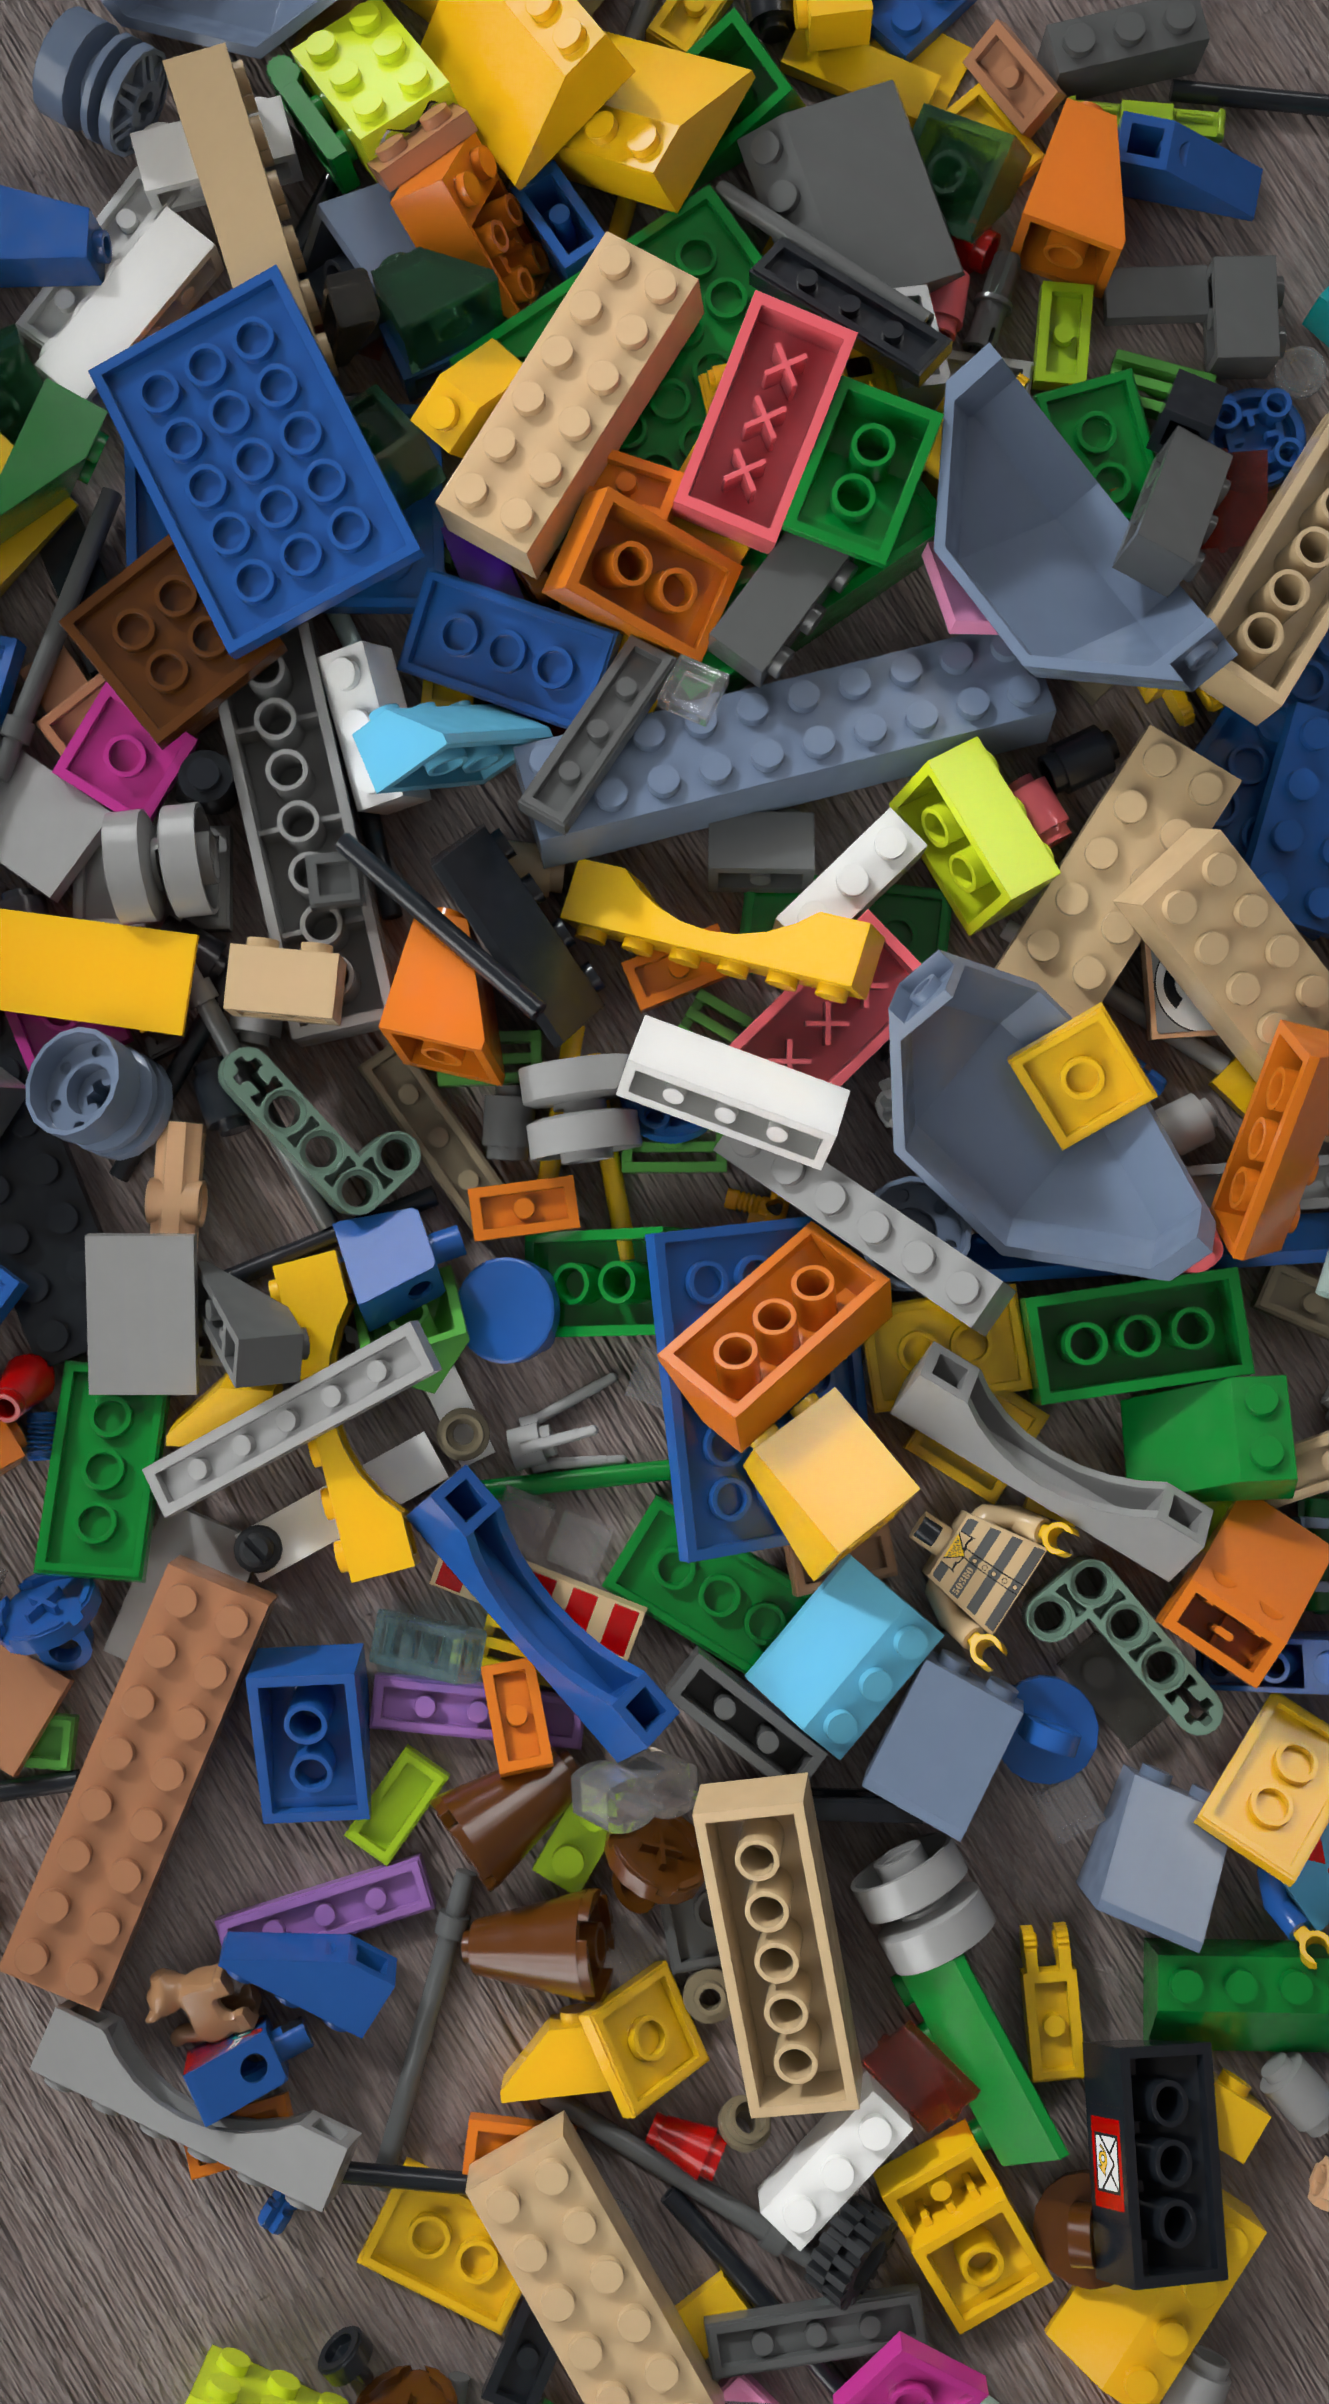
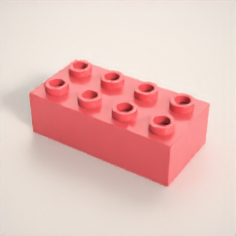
M755 290L675 496L672 509L673 515L769 555L779 537L858 332Z
M867 909L857 920L871 923L885 938L867 1000L848 996L845 1004L836 1003L815 995L816 988L798 984L795 992L784 990L729 1046L841 1087L889 1040L888 1007L899 983L918 968L921 963Z

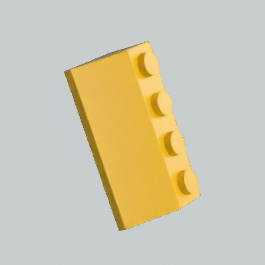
M1222 2189L1228 2280L1144 2290H1132L1116 2284L1111 2287L1093 2290L1072 2285L1044 2329L1045 2334L1102 2391L1121 2404H1160L1267 2234V2231L1252 2209L1224 2189Z

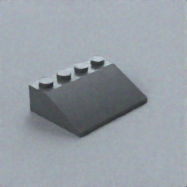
M893 80L781 114L737 140L760 203L892 288L927 284L930 294L965 275L897 86ZM772 237L773 243L775 244L777 240Z

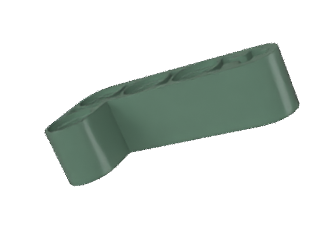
M253 1047L238 1048L226 1055L219 1064L218 1079L224 1091L332 1208L339 1213L363 1215L371 1212L410 1177L419 1166L421 1159L420 1146L415 1138L401 1131L379 1134L356 1153L271 1059L259 1049ZM237 1061L243 1065L251 1061L256 1067L251 1075L262 1088L272 1082L276 1089L262 1095L255 1105L250 1097L258 1094L260 1091L249 1081L238 1084L233 1077L238 1072L234 1062ZM275 1098L286 1099L294 1108V1120L286 1128L278 1127L269 1118V1105ZM314 1137L322 1138L330 1147V1159L322 1167L313 1166L306 1158V1145ZM389 1141L398 1143L404 1151V1161L400 1168L395 1171L388 1169L381 1159L382 1148ZM351 1176L358 1177L366 1187L365 1199L355 1207L346 1203L342 1196L343 1184Z
M1088 1555L1077 1556L1067 1562L1024 1600L1021 1609L1022 1620L1027 1629L1039 1640L1058 1642L1071 1634L1088 1619L1169 1717L1187 1733L1196 1736L1207 1735L1215 1731L1221 1724L1224 1713L1223 1704L1218 1695L1115 1572L1103 1561ZM1086 1567L1097 1568L1102 1577L1100 1588L1091 1595L1079 1594L1075 1585L1077 1574ZM1048 1601L1058 1603L1061 1608V1618L1058 1624L1050 1629L1037 1627L1034 1622L1036 1608ZM1122 1609L1133 1610L1137 1620L1133 1632L1123 1637L1115 1636L1111 1631L1110 1624L1114 1614ZM1156 1652H1168L1172 1662L1170 1671L1161 1678L1149 1677L1146 1671L1149 1657ZM1182 1685L1190 1695L1201 1701L1199 1705L1203 1713L1200 1717L1195 1718L1188 1713V1706L1174 1692L1175 1689Z

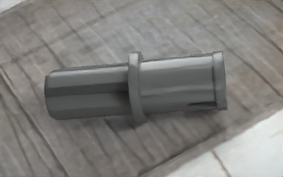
M999 250L994 254L983 290L975 294L973 300L975 311L962 346L965 352L971 350L970 353L977 354L989 342L996 348L1005 318L1012 314L1014 308L1010 300L1021 269V258L1017 253Z

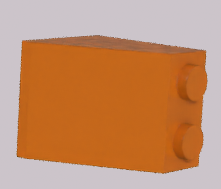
M1067 98L1023 210L1010 252H1015L1020 256L1021 269L1056 282L1094 285L1093 296L1101 299L1126 241L1117 116L1105 112L1099 105L1093 102H1078Z
M437 908L481 946L472 926L462 913L450 908ZM414 918L378 1026L403 1064L503 1086L505 1071L493 986Z

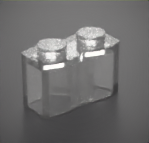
M651 1746L619 1763L610 1760H598L588 1763L571 1775L573 1813L615 1834L636 1831L648 1824L654 1817L672 1819L682 1816L695 1806L699 1791L697 1766L660 1748Z

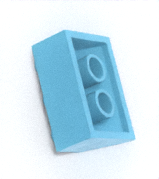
M469 700L458 701L449 706H436L435 702H425L413 708H400L397 703L387 704L372 711L368 716L370 721L352 734L376 794L485 784L515 763L513 747L553 737L550 728L546 725L496 704L471 705Z
M848 1554L837 1564L745 1674V1677L802 1731L837 1759L841 1760L944 1637V1634L852 1555Z

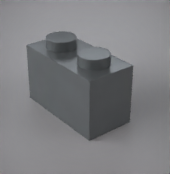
M1276 255L1214 256L1206 271L1210 308L1207 319L1203 323L1205 372L1217 375L1216 380L1266 379L1278 359L1283 358L1287 342L1285 326H1279L1278 309L1281 308L1283 303L1285 284L1283 276H1277Z
M783 808L774 812H752L709 823L708 892L802 893L813 882L815 871L814 812H800L793 808Z

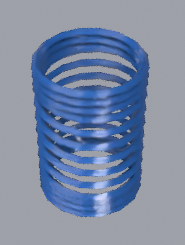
M57 1412L27 1413L26 1422L34 1424H29L26 1427L36 1428L26 1431L27 1433H35L27 1435L28 1438H35L27 1440L28 1443H34L27 1445L28 1448H33L27 1450V1460H50L51 1451L38 1450L52 1449V1446L39 1445L53 1444V1441L40 1440L54 1438V1436L41 1435L54 1434V1431L42 1430L55 1429V1426L43 1425L56 1424V1421L44 1420H56Z

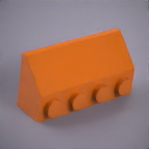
M1281 1019L1279 1021L1210 1207V1212L1217 1223L1218 1233L1233 1259L1244 1261L1280 1251L1287 1234L1293 1233L1298 1225L1301 1211L1300 1200L1306 1185H1311L1317 1176L1319 1169L1318 1154L1325 1136L1329 1137V1031Z
M811 1221L657 1354L658 1360L700 1419L742 1453L893 1316L891 1279Z

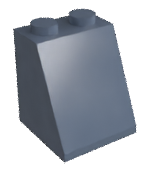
M377 183L319 203L302 254L307 272L300 273L298 276L301 280L309 278L317 304L352 356L363 352L382 339L379 325L387 322L388 318L396 311L404 308L416 309L434 301L439 293L448 288H462L464 286L422 255L415 247L390 204L399 187L389 192Z
M942 1649L940 1654L931 1651L919 1665L868 1760L862 1787L961 1842L1023 1716L1024 1701L1017 1698L1019 1691L1011 1684L995 1676H990L988 1681L968 1671L971 1665L964 1658L949 1650Z
M1143 1762L1140 1770L1123 1764L1076 1884L1096 1910L1200 1953L1228 1847L1193 1823L1210 1795L1211 1790L1192 1783L1190 1790L1186 1791L1170 1784L1173 1775L1153 1765Z

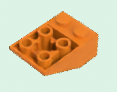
M474 133L400 185L390 204L415 247L422 255L509 319L536 301L551 269L545 250L540 242L534 240L523 220V212L518 200L513 194L508 193L498 175L493 154L487 146L481 144L478 136Z
M1264 1500L1233 1501L1205 1543V1547L1199 1552L1155 1621L1234 1676L1257 1689L1287 1644L1329 1564V1544Z

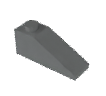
M198 1261V1318L234 1387L242 1388L300 1382L302 1360H307L309 1357L310 1343L306 1328L299 1326L290 1309L210 1262Z

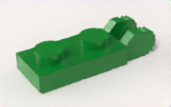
M278 54L277 57H272L273 59L268 61L269 64L266 65V74L277 92L275 93L276 96L281 95L286 114L341 193L348 194L361 185L352 164L359 159L355 148L342 129L334 133L330 128L333 120L320 97L317 94L312 96L307 86L304 85V76L297 63L290 56H285V54L282 56Z

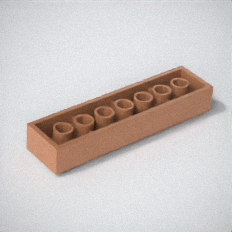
M181 1554L168 1563L0 1962V1972L98 2012L100 2011L119 1978L279 1596L278 1594L237 1579Z

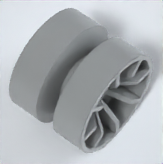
M199 802L162 806L158 817L157 834L151 819L144 809L109 812L104 815L101 842L105 876L115 913L123 925L161 921L166 905V893L173 910L179 918L217 914L219 909V883L221 879L219 853L206 813Z
M610 1053L564 1058L529 1065L518 1070L523 1106L553 1108L554 1112H564L563 1114L535 1120L526 1125L531 1161L561 1160V1165L580 1164L614 1158V1152L642 1146L637 1110L630 1108H607L606 1100L620 1097L616 1095L629 1054Z
M942 1831L920 1836L889 1850L864 1868L855 1877L850 1886L868 1922L872 1924L886 1923L878 1934V1941L895 1973L901 1976L929 1971L960 1956L982 1940L993 1928L996 1921L995 1915L978 1884L975 1882L959 1883L966 1875L968 1865L954 1839Z

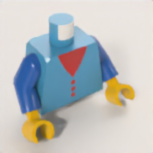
M1329 1823L1296 1882L1291 1887L1259 1866L1256 1871L1264 1909L1290 1941L1297 1940L1300 1943V1959L1309 1969H1317V1963L1306 1951L1309 1945L1320 1944L1329 1954V1936L1321 1932L1329 1924Z

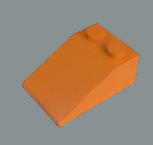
M608 486L584 494L542 593L588 619L630 636L632 634L662 651L695 665H700L708 648L709 634L721 619L743 566Z

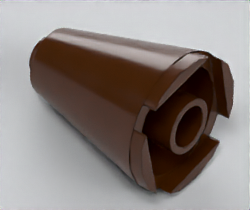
M551 1747L554 1767L500 1778L499 1769L443 1792L429 1802L467 1862L474 1866L479 1874L478 1878L489 1892H492L503 1883L581 1793L577 1781L584 1777V1775L566 1749L558 1755Z
M588 1888L477 1918L472 1922L470 1930H465L462 1936L461 1954L463 1962L470 1964L473 1974L585 2002H603L609 1994L614 1969L604 1968L606 1951L615 1950L614 1923L607 1894L600 1895L602 1891L600 1888Z

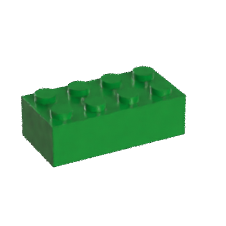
M1238 1267L1182 1274L1171 1281L1148 1279L1018 1299L1033 1389H1029L1032 1404L1047 1405L1255 1374Z

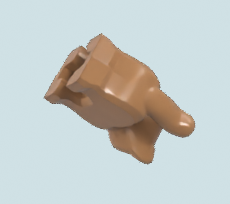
M218 1964L199 1967L188 1974H182L173 1969L160 1968L152 1973L150 1977V1987L146 1994L150 2010L145 2021L148 2024L154 2023L182 2008L190 2022L179 2025L171 2033L170 2040L174 2047H180L188 2042L206 2041L218 2043L224 2041L235 2032L242 2033L255 2028L259 2018L258 2011L262 1997L256 1986L252 1983L244 1984L241 1987V1991L235 1993L232 1977L225 1969L219 1967Z

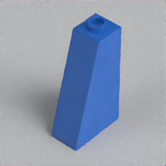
M0 185V288L99 286L104 282L105 264H110L112 260V244L107 230H102L90 208Z

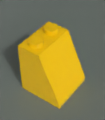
M836 1387L821 1398L813 1392L800 1401L790 1411L794 1419L781 1429L775 1423L750 1445L753 1451L743 1464L744 1469L762 1496L807 1574L814 1582L890 1522L920 1490V1487Z

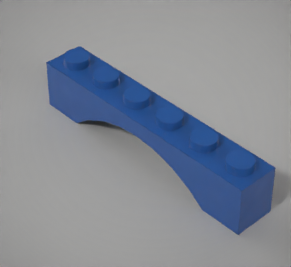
M466 1464L405 1516L617 1763L647 1749L680 1713L644 1670L627 1662L600 1644L556 1603L537 1579L521 1554L509 1529L502 1505Z

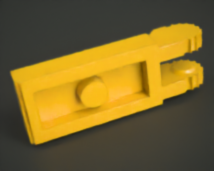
M1053 1922L1051 1941L1057 1965L1038 1966V1941L1033 1926L1031 1924L1019 1925L1020 1952L1023 1968L1019 1969L1030 2079L1032 2083L1083 2079V2033L1077 1969L1071 1959L1066 1922Z

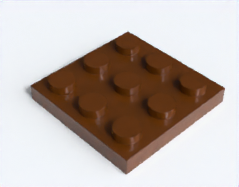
M169 534L58 621L162 750L288 651L283 641L277 637L236 660L231 657Z

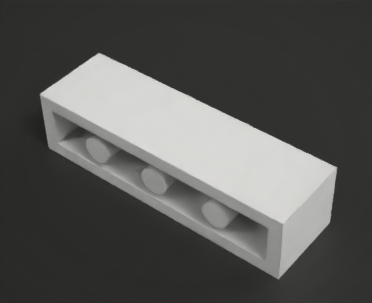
M166 207L157 219L149 220L140 231L137 243L124 258H118L111 264L106 273L105 281L91 297L84 298L77 305L73 312L72 320L59 336L50 338L44 344L39 359L34 364L43 379L48 378L107 411L88 370L187 315L225 270L216 245L169 207Z
M645 1015L627 1059L616 1095L812 1168L822 1170L837 1137L851 1090Z

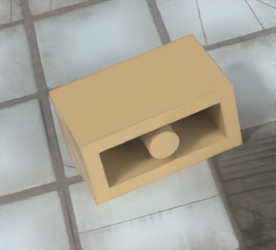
M247 937L246 945L230 943L223 1009L231 1015L238 1017L340 1026L347 962L339 953H333L334 947L332 945L318 942H301L300 950L279 948L280 941L265 937Z

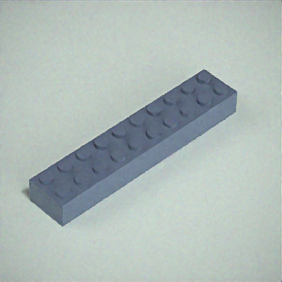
M964 634L764 684L760 688L756 686L647 713L566 836L534 818L528 817L543 869L708 828L709 823L752 812H771L913 776L928 760L976 736L979 737L986 751L992 755L1047 742L1057 709L1045 678L1035 677L1020 663L999 635ZM563 735L513 747L517 778L522 795Z

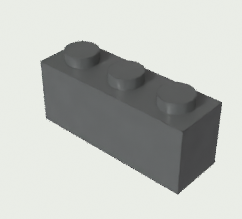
M1151 0L1046 25L1037 61L1067 95L1059 104L1062 105L1065 104L1068 97L1076 95V100H1083L1194 74L1200 64L1210 36L1200 0Z
M1178 425L1152 461L1112 568L1167 598L1182 580L1190 583L1201 568L1206 553L1200 551V548L1210 538L1219 520V517L1214 515L1213 511L1222 503L1231 486V481L1226 479V475L1233 455Z
M786 531L710 632L708 651L759 688L769 675L777 679L792 660L795 651L790 647L800 633L803 632L809 636L824 617L827 609L822 604L834 589L839 594L842 593L856 574L859 566L853 563L855 558Z
M696 1645L665 1686V1695L672 1703L767 1777L808 1772L810 1779L828 1755L824 1747L802 1731L778 1707L698 1645Z

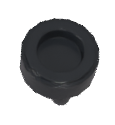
M357 2326L342 2328L322 2348L318 2360V2370L334 2387L345 2386L355 2379L364 2386L370 2385L374 2376L366 2365L373 2352L371 2340Z

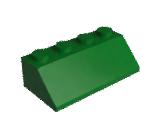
M1144 1938L1143 2040L1211 2042L1212 2051L1329 2053V1954L1320 1944L1309 1945L1306 1951L1317 1963V1969H1309L1300 1959V1943L1297 1940L1204 1939L1200 1953H1197L1164 1938Z
M964 1954L923 1973L909 1976L894 1974L890 1977L905 2007L915 2003L924 2021L917 2024L916 2027L930 2054L934 2055L941 2051L950 2069L943 2072L942 2076L956 2103L959 2104L967 2100L976 2116L968 2121V2125L983 2153L993 2148L1002 2166L1054 2161L1070 2155Z

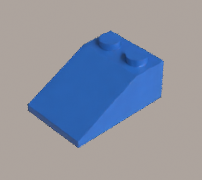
M364 1643L258 1648L245 1679L263 1824L370 1819L369 1688Z

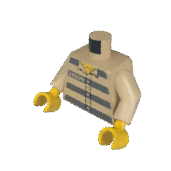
M982 1504L972 1513L961 1510L950 1526L927 1511L916 1522L909 1538L932 1553L922 1569V1572L929 1578L925 1594L940 1626L962 1647L967 1650L970 1649L971 1658L983 1670L987 1672L993 1671L982 1658L985 1649L988 1647L996 1646L1007 1656V1648L998 1638L993 1636L994 1632L1047 1550L1064 1558L1072 1555L1058 1548L1057 1538L1065 1531L1080 1537L1076 1528L1062 1522L1051 1523L1048 1518L1019 1505Z

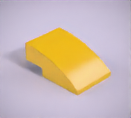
M966 2119L961 2120L873 2172L884 2203L895 2221H897L913 2257L960 2335L1054 2281L993 2166L977 2143Z

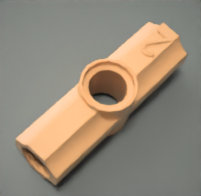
M168 1121L167 1126L156 1142L154 1177L149 1179L145 1194L146 1222L150 1224V1233L197 1234L198 1249L199 1227H202L205 1223L208 1206V1189L206 1181L203 1180L205 1141L207 1136L206 1125Z

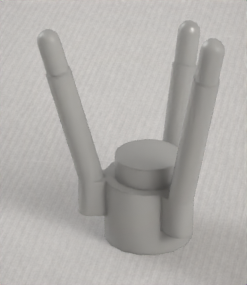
M614 1372L609 1373L537 1413L520 1417V1427L506 1431L509 1452L516 1470L520 1471L532 1467L533 1473L537 1474L552 1469L626 1464L628 1459L625 1455L549 1458L558 1454L557 1446L594 1436L599 1432V1428L596 1425H590L553 1434L550 1424L540 1426L541 1423L616 1382L618 1379L617 1374Z

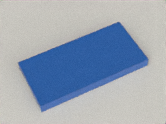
M428 567L396 669L567 729L616 658L624 634Z

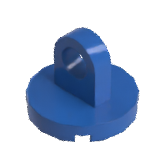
M33 1574L18 1585L20 1592L11 1600L6 1595L0 1601V1643L10 1653L20 1655L37 1654L46 1666L60 1671L76 1670L84 1666L91 1659L94 1633L89 1623L97 1615L102 1602L100 1588L95 1579ZM71 1639L79 1644L75 1648L70 1649L58 1647Z
M1040 1674L1027 1677L1025 1680L1012 1685L1019 1691L1017 1698L1024 1701V1713L1004 1752L1002 1760L1011 1772L1029 1782L1051 1785L1069 1780L1087 1766L1097 1748L1099 1725L1094 1708L1080 1689L1060 1677Z

